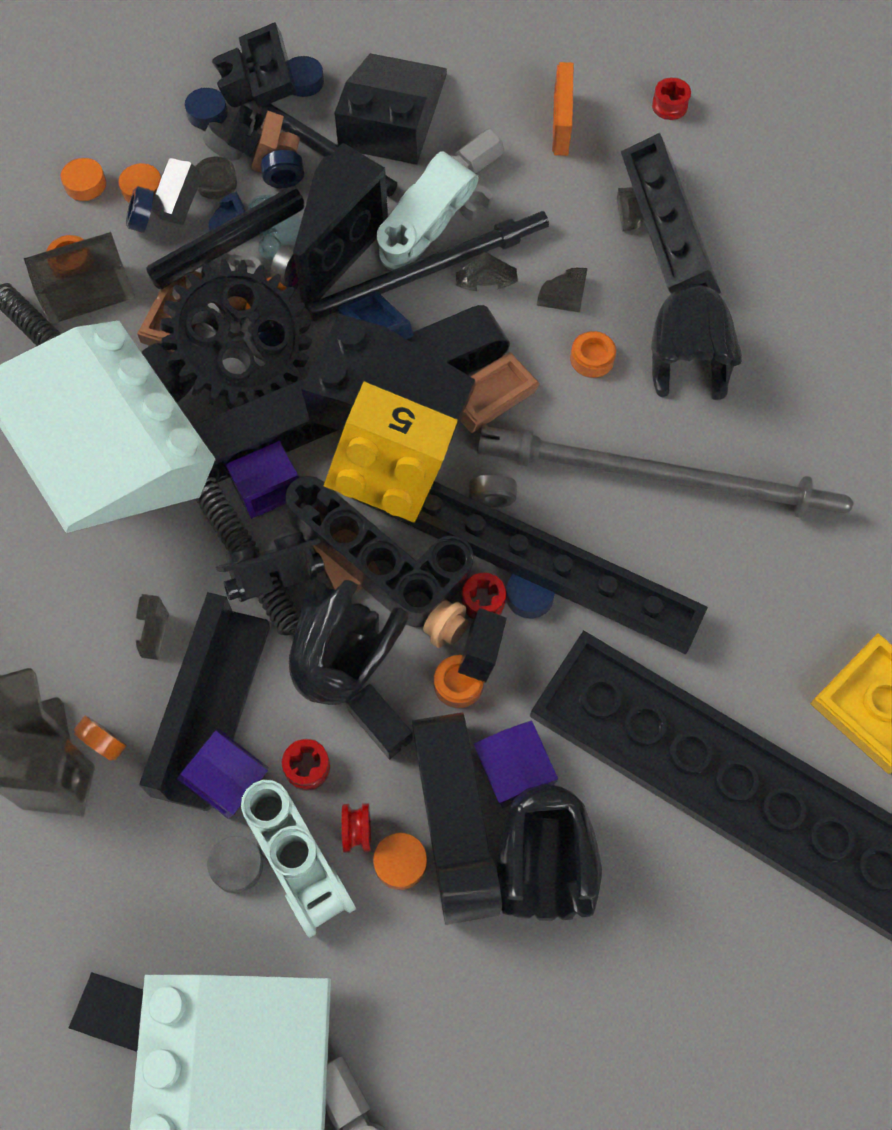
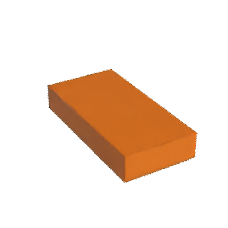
M559 62L556 70L552 152H554V155L568 156L573 116L574 63Z

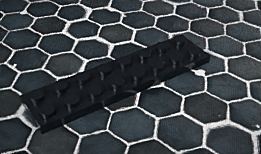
M583 630L531 710L530 717L892 941V814Z

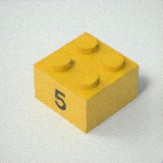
M363 382L345 423L324 487L384 510L393 516H399L415 523L443 463L458 420Z

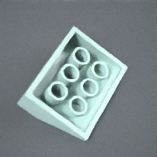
M119 320L74 327L0 365V428L66 533L200 498L215 458Z
M145 975L130 1130H325L331 979L226 975Z

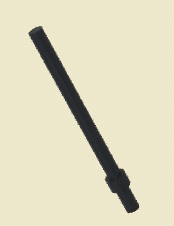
M540 211L515 222L513 219H508L494 225L493 231L309 303L307 308L313 321L338 312L340 305L373 291L383 294L497 247H501L504 250L517 245L522 237L549 227L548 217L544 211Z

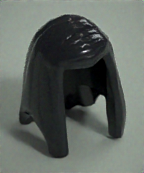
M700 284L686 285L669 295L659 310L651 344L652 376L656 393L660 397H665L669 394L670 363L678 360L689 362L693 359L711 360L712 399H724L728 394V384L733 368L742 362V352L735 332L734 322L725 301L714 289Z
M314 578L302 601L301 612L289 654V672L294 687L304 698L315 703L338 705L351 700L360 692L363 685L390 652L408 621L409 613L401 608H393L380 632L379 614L376 611H370L369 607L360 603L352 604L351 598L358 586L355 582L344 580L335 590L334 588L326 587L322 581Z
M541 784L525 789L513 800L503 827L497 861V874L502 899L501 910L503 914L513 915L522 919H530L535 915L539 921H553L557 917L561 920H572L576 914L581 917L593 916L600 890L602 865L595 832L584 803L571 791L561 786Z

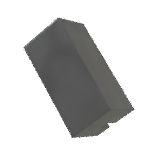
M169 158L154 196L151 210L158 214L162 220L183 225L203 175L192 163Z

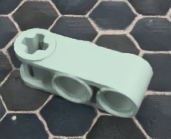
M444 151L436 154L422 176L415 184L410 186L401 197L395 209L380 225L377 231V242L381 263L388 270L392 271L417 261L430 243L443 232L455 212L471 197L479 180L478 175Z
M261 780L247 788L241 802L243 816L286 892L285 897L307 937L311 938L316 934V927L345 910L351 913L356 910L336 871L328 865L285 788L273 780ZM276 797L282 801V809L274 819L261 821L255 817V808L263 798ZM292 842L305 844L309 849L308 857L301 866L287 868L281 865L280 854L287 844Z

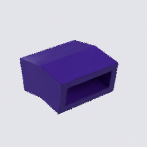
M280 441L226 464L230 479L251 519L287 504V489L293 481L299 478Z
M532 720L473 743L502 809L512 805L513 800L525 789L541 784L554 785L558 780Z
M217 728L182 771L177 780L229 819L241 806L242 797L246 789L253 783L260 781L267 773L269 767Z

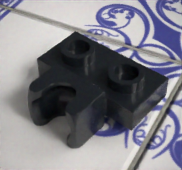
M276 22L239 37L242 53L239 48H235L214 57L212 60L213 65L222 77L217 82L218 88L232 108L239 107L253 100L261 108L297 93L283 37Z

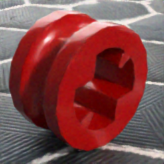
M673 77L664 78L659 81L655 87L652 101L654 113L667 120H675L684 116L688 110V103L691 98L690 86L684 80Z
M481 572L472 575L466 580L462 591V605L466 607V614L470 618L474 619L479 608L498 615L502 613L506 600V588L502 580L491 573ZM478 589H488V595L496 594L491 597V605L480 606L479 599L475 602L472 601V599L477 597Z
M301 739L290 744L284 751L282 768L290 784L297 789L305 791L313 790L323 785L331 769L330 760L323 745L316 740ZM304 753H312L314 762L321 760L320 766L311 768L309 776L303 777L298 767L292 769L293 763L301 762Z
M363 803L359 809H352L350 804H343L341 818L343 852L350 853L351 849L356 846L361 847L364 852H370V804Z

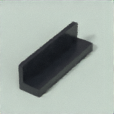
M658 133L621 151L669 292L672 294L675 290L686 285L706 282L708 287L720 294L721 290L675 164L661 134Z
M210 592L206 594L139 786L152 798L203 811L210 810L211 805L182 784L177 778L217 728L234 739L270 630V624L267 619L232 611L227 596Z

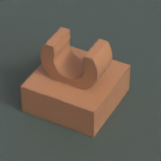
M267 111L262 126V134L257 142L251 166L252 170L262 173L261 160L265 155L273 151L290 150L297 152L300 138L289 132L280 133L284 116Z

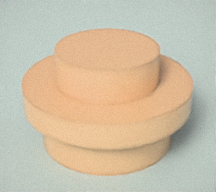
M444 600L432 610L423 628V632L430 636L431 644L440 648L446 643L453 645L460 639L468 625V620L464 618L466 607L459 602L452 604Z

